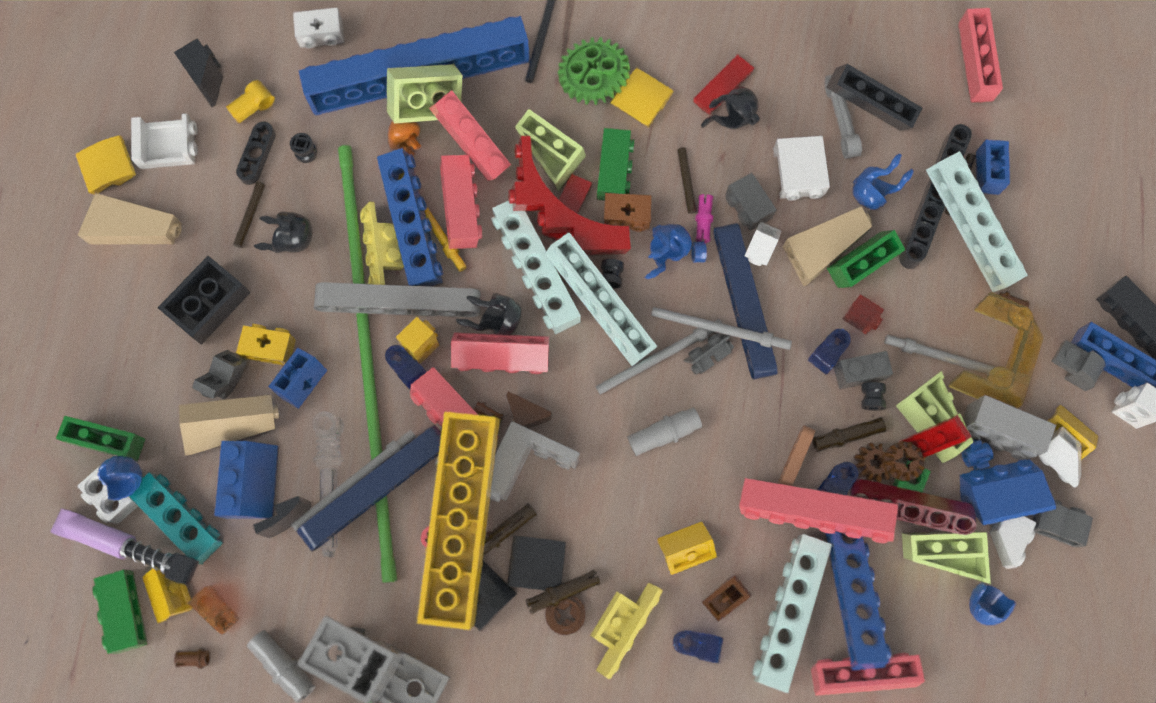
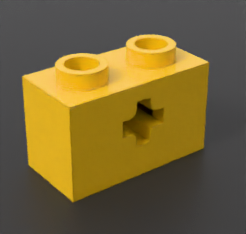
M418 317L396 336L402 349L419 365L440 346L437 341L436 329L426 319L422 322Z
M252 324V327L243 325L236 351L240 357L283 366L292 356L296 341L289 333L290 331L283 328H275V331L266 329L267 327L259 324Z

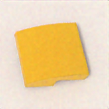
M636 67L630 74V78L626 80L627 85L621 86V93H616L611 104L649 128L658 112L668 102L674 90Z
M120 135L97 142L75 154L90 194H98L112 184L120 186L136 175L123 137Z

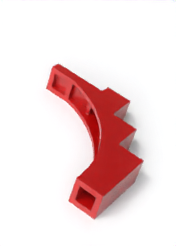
M521 136L518 144H515V158H519V167L516 168V179L520 182H514L512 189L508 191L509 204H513V211H541L538 212L537 221L538 226H542V233H570L586 255L626 254L631 249L629 226H614L595 222L565 206L548 189L532 160L531 136Z

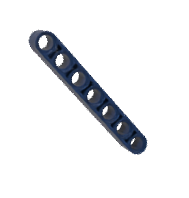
M738 223L714 227V239L737 327L759 333L768 332L748 257L745 256L746 249ZM741 338L751 378L755 380L777 375V364L772 346L771 348L761 346L759 342Z
M436 425L431 426L300 526L296 533L310 551L313 552L436 458L439 455L442 434Z

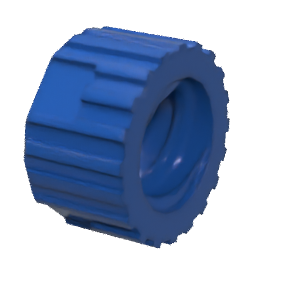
M692 242L691 256L693 263H704L706 261L707 248L705 242Z

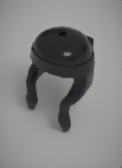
M737 87L731 90L729 94L721 95L717 99L712 100L709 104L710 109L716 107L722 101H726L728 116L713 114L703 120L701 127H706L712 121H716L718 124L729 129H739L747 124L755 125L760 121V117L757 115L759 103L756 95L749 88Z
M285 211L279 212L277 218L270 216L259 217L265 223L278 224L279 227L274 231L272 245L263 242L254 244L256 249L261 251L270 250L278 254L284 251L290 253L300 252L309 247L313 229L308 218L295 212Z
M493 293L490 301H483L475 296H467L466 298L473 305L485 307L487 310L484 312L479 324L468 319H456L459 325L473 328L476 331L493 330L494 334L511 335L520 323L522 310L521 306L514 299L499 293Z

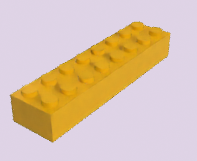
M444 412L417 619L418 624L466 630L474 627L500 421L496 417Z

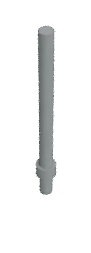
M653 307L651 316L759 342L761 346L769 348L775 346L790 350L792 346L791 340L775 337L773 333L765 331L759 333Z
M720 319L714 321V322L722 323V322L720 321ZM696 328L687 337L595 386L596 390L601 395L697 341L700 343L706 340L708 335L715 331Z
M887 334L884 340L885 344L902 348L903 352L910 354L915 352L1024 385L1026 381V376L921 345L916 343V340L910 338L901 339Z
M409 430L397 441H391L386 445L387 449L291 524L294 530L297 531L305 522L416 438V435L412 430Z

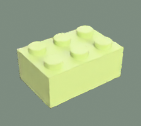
M454 64L387 68V113L394 123L438 120L429 108L451 90L461 101L463 75Z

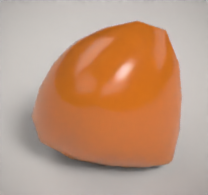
M391 121L388 128V143L391 150L403 148L408 154L414 156L415 153L411 150V146L414 150L421 147V144L415 139L420 133L419 123H394Z

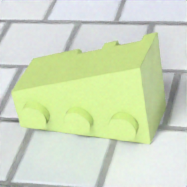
M528 109L515 128L520 138L521 136H531L532 155L559 192L586 157L584 148Z
M942 371L896 405L917 432L956 415L960 417L965 425L961 414H958L954 407L952 393H948L943 382L944 375ZM970 437L967 441L935 454L942 463H945L973 443L972 438Z
M975 530L969 535H960L947 531L902 533L903 558L991 584L987 532Z

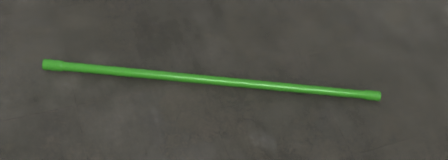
M342 145L338 147V155L342 173L353 284H365L353 176L352 147ZM356 313L371 460H373L383 451L369 318L366 313ZM385 496L376 503L381 552L382 583L397 581V571L393 555L388 498Z

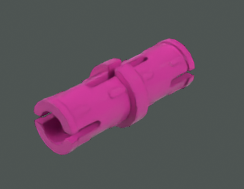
M701 194L698 197V214L695 216V221L697 222L695 241L702 242V239H704V242L707 243L710 242V228L714 219L713 215H711L713 196L706 194L705 203L704 194Z

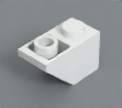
M1062 426L1053 433L1048 451L1039 455V458L1045 465H1050L1057 471L1062 481L1070 483L1075 488L1078 486L1081 478V443Z
M1023 516L993 524L990 535L1003 567L1007 569L1017 568L1023 563L1026 557V553H1024L1025 548L1035 536L1034 527L1036 522Z

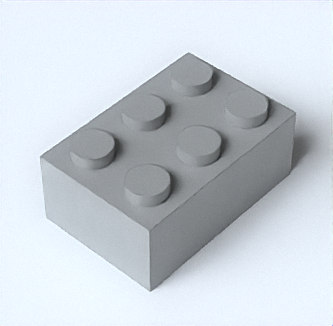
M986 395L967 405L963 416L964 423L972 436V440L976 439L986 442L992 449L997 451H1007L1011 453L1013 458L1018 460H1028L1046 453L1056 427L1053 423Z

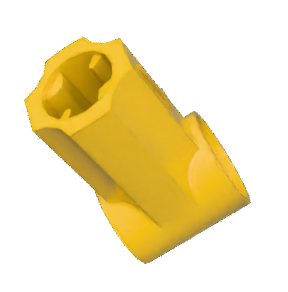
M255 80L246 86L243 95L227 105L226 108L234 119L241 123L257 110L263 111L270 108L275 98L260 80Z

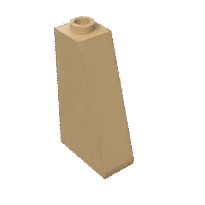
M95 193L78 236L88 244H174L175 239L181 233L182 223L172 214Z
M861 206L787 238L783 248L803 286L811 283L827 267L862 239L871 229L872 220Z
M271 395L179 405V420L185 456L221 446V441H237L275 429L274 419L279 418L278 405L272 404Z

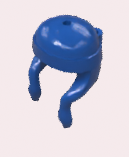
M900 153L893 158L886 169L870 166L865 168L852 182L854 184L852 193L859 204L870 210H878L887 203L884 198L886 195L901 190L906 182L911 179L914 172L913 169L907 171L897 185L877 179L879 176L889 175L899 165L902 156Z
M666 224L663 226L658 225L652 229L654 239L650 243L651 254L648 258H653L658 268L645 276L646 279L655 278L664 272L667 259L679 261L688 255L692 247V240L690 234L683 226L679 224Z

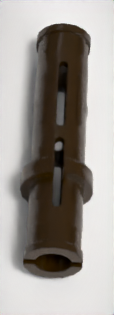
M879 417L847 428H835L832 432L813 437L812 443L816 452L831 447L840 448L848 442L886 432V424L883 418Z
M529 503L494 530L486 532L484 544L500 532L501 535L484 547L483 556L493 548H499L502 541L519 530L533 517L537 516V513ZM522 517L521 520H519L512 527L505 531V528H507L509 525L515 522L518 518Z
M593 569L554 588L551 586L547 587L545 592L527 598V608L531 607L529 612L533 615L549 606H558L560 601L600 585L599 576H594L597 572Z

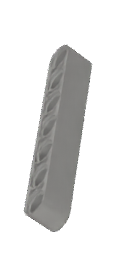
M323 282L315 285L314 309L321 312L477 317L480 315V306L473 305L466 297L475 296L481 299V292L471 288Z

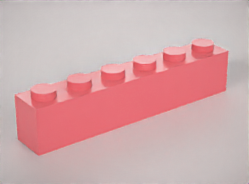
M747 478L744 480L739 504L741 514L748 519L758 520L759 518H765L775 524L787 522L802 529H809V527L820 528V531L833 534L835 531L842 532L851 538H861V536L872 538L873 541L878 543L893 542L898 504Z

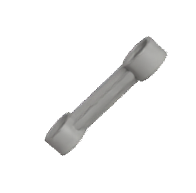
M827 75L825 77V91L828 98L832 100L840 129L842 154L845 159L859 157L862 153V143L859 135L855 134L846 99L826 88L832 75Z

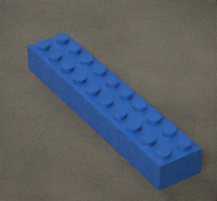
M521 16L507 17L501 21L487 22L473 28L466 27L460 31L442 33L439 36L428 39L421 38L412 43L397 44L391 48L376 49L371 53L363 55H353L350 58L332 60L318 66H308L305 69L298 70L304 96L314 116L387 98V68L454 64L463 75L462 79L529 63L528 37Z

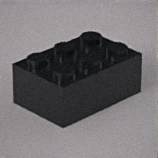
M207 256L157 308L202 345L251 292L210 256Z

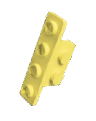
M369 201L360 213V220L364 224L363 242L367 248L366 265L369 266L370 272L368 283L385 285L383 270H402L404 265L393 223H377L375 203Z
M648 583L636 603L621 593L616 592L590 635L609 648L598 665L597 672L611 679L613 674L618 671L620 662L626 652L633 646L636 635L645 626L649 613L658 604L662 589Z

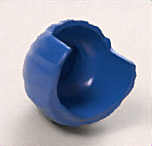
M113 456L102 462L97 475L102 484L107 487L108 499L121 500L132 495L140 487L143 473L139 464L132 458Z
M980 582L974 588L969 599V609L976 621L987 626L997 625L1005 621L1011 615L1016 605V601L1008 598L999 589L986 585L983 582Z

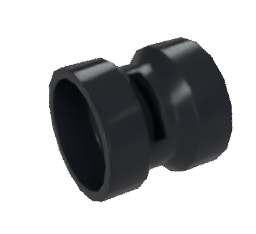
M297 133L291 138L289 145L299 162L309 163L316 158L317 148L308 134Z
M603 259L601 262L602 276L613 289L622 287L621 273L624 271V262L617 259Z
M880 382L861 384V392L865 395L861 401V408L869 411L885 410L886 400L882 395L886 393V384Z

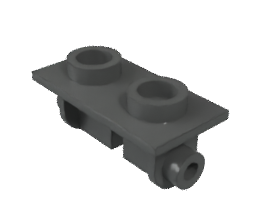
M714 334L707 340L708 343L706 345L691 350L688 353L689 357L684 359V362L693 364L691 370L695 375L704 373L715 365L710 358L712 355L719 362L732 353L734 346L728 340L730 335Z

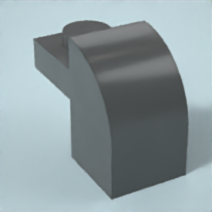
M1067 340L1061 343L1051 361L1068 371L1064 378L1065 380L1085 392L1095 386L1106 365L1103 358L1093 350L1086 352Z
M229 350L215 355L209 372L195 379L192 388L208 398L214 399L218 396L223 400L226 399L240 381L247 360Z

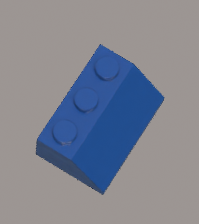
M221 441L214 516L224 519H268L273 517L278 445L250 441Z
M1030 459L960 474V500L974 507L976 518L982 525L1056 509L1055 501L1043 471Z

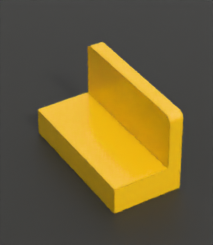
M1059 405L1056 408L1055 414L1047 421L1056 425L1054 432L1063 426L1081 443L1082 460L1096 448L1099 437L1065 407Z
M703 522L693 524L657 539L671 575L717 557L713 539Z
M152 568L142 579L157 623L164 622L171 616L190 611L194 608L186 585L169 580L164 577L165 574L161 572V569L155 570Z

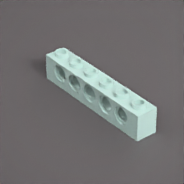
M959 151L926 169L992 292L1007 288L1028 276L1023 263L1015 253L1012 243L1004 233L1001 223L993 213L990 203L981 191L978 181L974 178L961 152Z
M509 201L492 208L494 215L491 218L496 230L500 229L504 236L501 239L507 250L511 249L514 254L511 257L517 270L521 268L524 274L522 280L526 288L532 289L535 295L532 296L537 309L542 308L545 314L542 318L548 330L552 328L554 333L557 334L580 323L581 316L556 268L545 253L547 251L526 212L513 211V204H509ZM511 224L519 225V228L516 230L508 229ZM522 243L530 245L526 250H521L518 246ZM531 263H538L540 265L536 270L528 268ZM543 282L551 285L546 290H542L538 286ZM553 302H558L561 304V308L552 310L549 308V305Z
M567 233L550 245L545 253L631 366L657 347L570 233Z
M804 534L799 535L797 539H793L789 551L793 553L790 563L786 562L782 576L785 577L783 587H778L775 601H778L775 611H771L767 625L770 626L768 636L764 635L761 641L760 650L763 653L760 661L756 660L752 675H755V682L788 693L832 544ZM802 556L810 560L811 565L808 570L803 569L800 565ZM795 580L803 584V592L801 594L795 593L792 588ZM789 604L793 605L796 609V615L793 619L788 618L785 614V608ZM781 629H785L789 634V639L784 644L778 640V632ZM775 653L782 660L781 665L776 669L770 664V658Z

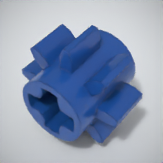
M972 440L973 443L961 452L965 465L967 467L973 466L974 470L990 467L988 461L993 460V451L990 445L986 442L982 443L981 440Z

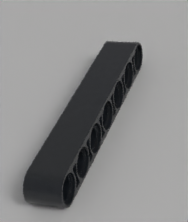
M957 124L952 128L944 139L935 164L948 158L947 155L952 156L959 151L964 158L972 137L971 129L968 126ZM930 178L904 243L906 250L900 254V263L907 269L916 268L927 256L945 208V204ZM932 193L938 195L939 199L935 198ZM925 213L930 214L932 219L926 217ZM917 232L923 234L925 239L920 238ZM909 252L914 253L917 256V259L912 258L909 255Z

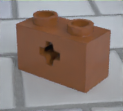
M605 193L604 224L629 226V229L635 232H642L645 229L649 230L652 195Z

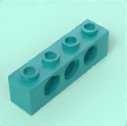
M149 472L142 478L140 487L129 497L186 556L199 560V564L202 565L223 544L219 538L220 532L212 525L207 526L202 521L204 516L196 508L190 509L185 504L188 501L186 497L177 490L174 492L169 487L171 482L164 475H156ZM161 494H164V502L158 506L157 499ZM180 511L181 518L175 523L173 520L174 514ZM197 528L198 535L194 540H191L190 532L192 529Z

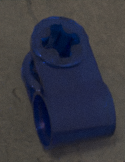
M835 329L814 350L807 361L827 375L850 345V334L844 329ZM836 338L840 339L839 345L834 343Z
M393 345L386 350L385 360L409 389H411L412 383L427 372L403 347ZM397 354L401 357V361L394 360L393 356Z
M851 462L835 465L817 491L847 496L858 477L857 467ZM846 469L848 477L843 479V473L840 470Z
M685 630L678 632L674 636L673 647L680 654L719 664L724 638ZM687 636V640L691 642V645L686 646L684 649L680 639Z

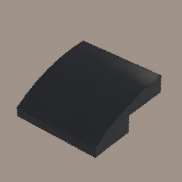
M296 496L274 505L277 515L253 524L255 533L263 537L272 538L291 527L294 521L312 507L311 502Z
M513 536L507 586L545 591L547 587L551 586L554 588L561 585L566 542Z

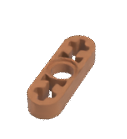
M803 425L777 484L793 486L814 437V429Z

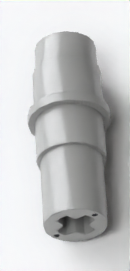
M693 407L670 417L666 415L663 417V420L651 424L650 427L631 434L627 438L635 456H638L658 446L661 447L673 441L677 443L679 442L678 439L693 433V431L703 426L697 411Z
M265 630L259 632L249 641L247 647L273 677L272 682L279 684L297 703L303 701L315 689L313 683L308 679L309 677L297 666L299 663L297 659L293 660Z

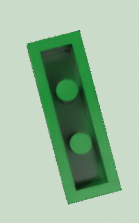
M604 128L597 200L605 201V193H630L631 181H626L627 174L632 173L633 160H628L629 153L634 152L635 139H630L631 130Z
M895 230L879 232L827 267V270L837 288L852 287L906 249Z
M65 415L56 436V440L112 456L130 457L138 462L146 440L134 433Z
M123 569L93 578L94 586L92 592L98 602L97 619L99 624L102 625V646L107 651V654H119L148 645L134 572Z

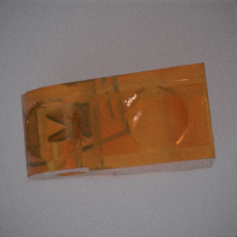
M212 585L205 586L188 604L218 633L224 635L239 620V617L226 605L227 603L217 594L218 591Z

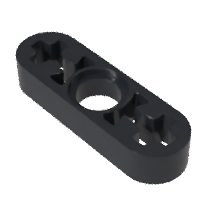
M262 121L255 124L237 166L236 174L241 182L246 185H252L259 180L275 140L276 133L268 122ZM265 130H267L268 134H264L263 137H261L260 132L263 133L265 132ZM259 148L262 150V154L259 157L252 158L250 156L253 149ZM249 170H251L252 175L248 174L247 177H245L243 173L249 172Z

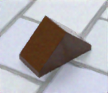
M509 391L506 394L515 423L528 429L551 420V411Z
M734 575L722 583L702 603L719 622L749 599L752 594Z

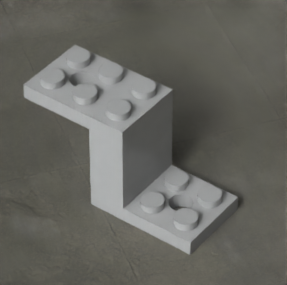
M511 421L495 454L490 499L499 502L500 499L507 501L531 449L534 450L536 456L545 460L550 457L557 461L556 465L566 470H569L570 467L576 469L580 453Z
M324 616L297 666L364 703H374L377 701L382 703H437L450 679L449 676L385 641H372L328 616ZM334 645H338L342 649V657L338 661H333L329 657V649ZM413 681L419 682L422 686V692L417 697L411 696L408 692V686Z

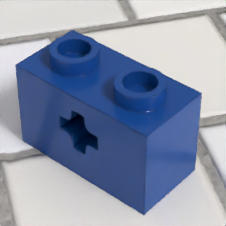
M985 140L976 151V180L983 194L1000 195L1010 184L1009 141Z
M297 348L268 387L282 400L299 409L327 372V369L314 356Z

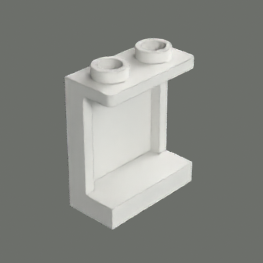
M187 113L182 114V120L145 123L141 117L131 118L132 161L140 169L195 164V155L198 154L197 145L194 142V135L197 134L195 121H192Z
M823 136L777 139L773 151L774 157H778L781 180L780 199L787 198V200L792 201L800 197H809L811 199L823 197L830 187Z

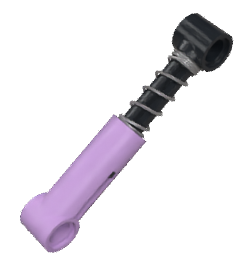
M61 508L50 531L53 534L75 540L119 559L133 558L137 563L143 562L145 566H152L155 570L161 569V572L165 574V578L187 586L190 585L200 562L197 559L177 552L175 554H165L161 552V549L154 550L151 545L144 546L141 541L137 543L136 538L131 534L106 526L64 508Z

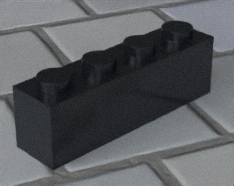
M849 64L836 67L826 87L899 131L912 129L923 109L921 106Z
M1126 275L1112 284L1096 300L1100 303L1101 308L1108 312L1117 321L1118 325L1134 338L1136 344L1144 348L1156 360V305Z

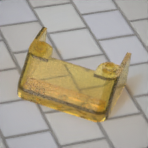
M989 292L975 306L974 311L1018 329L1006 368H993L988 373L987 379L963 370L949 382L948 387L976 399L986 395L1018 409L1024 403L1043 342V334L1028 307Z

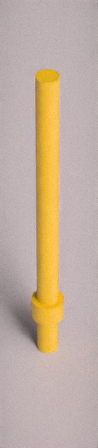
M404 172L399 175V180L403 178ZM427 207V210H424L426 218L430 220L432 231L443 246L442 251L448 259L452 260L459 272L465 270L467 266L458 254L459 250L449 249L448 237Z

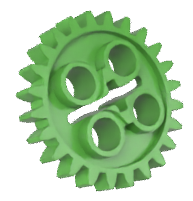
M591 37L590 43H586L583 39L581 46L574 43L575 50L567 49L568 56H562L563 63L558 64L560 70L557 73L560 85L563 87L564 93L569 94L570 99L576 97L577 103L584 99L586 105H588L590 100H593L594 104L597 105L598 99H602L606 103L607 96L614 99L613 92L621 93L620 86L627 85L626 79L630 78L628 56L625 55L624 49H619L618 43L612 45L611 39L603 43L602 37L599 38L598 42H594L593 37Z

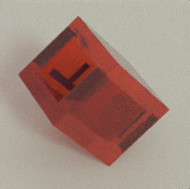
M860 294L842 319L864 334H867L871 329L876 331L882 323L883 318L880 316L884 309Z

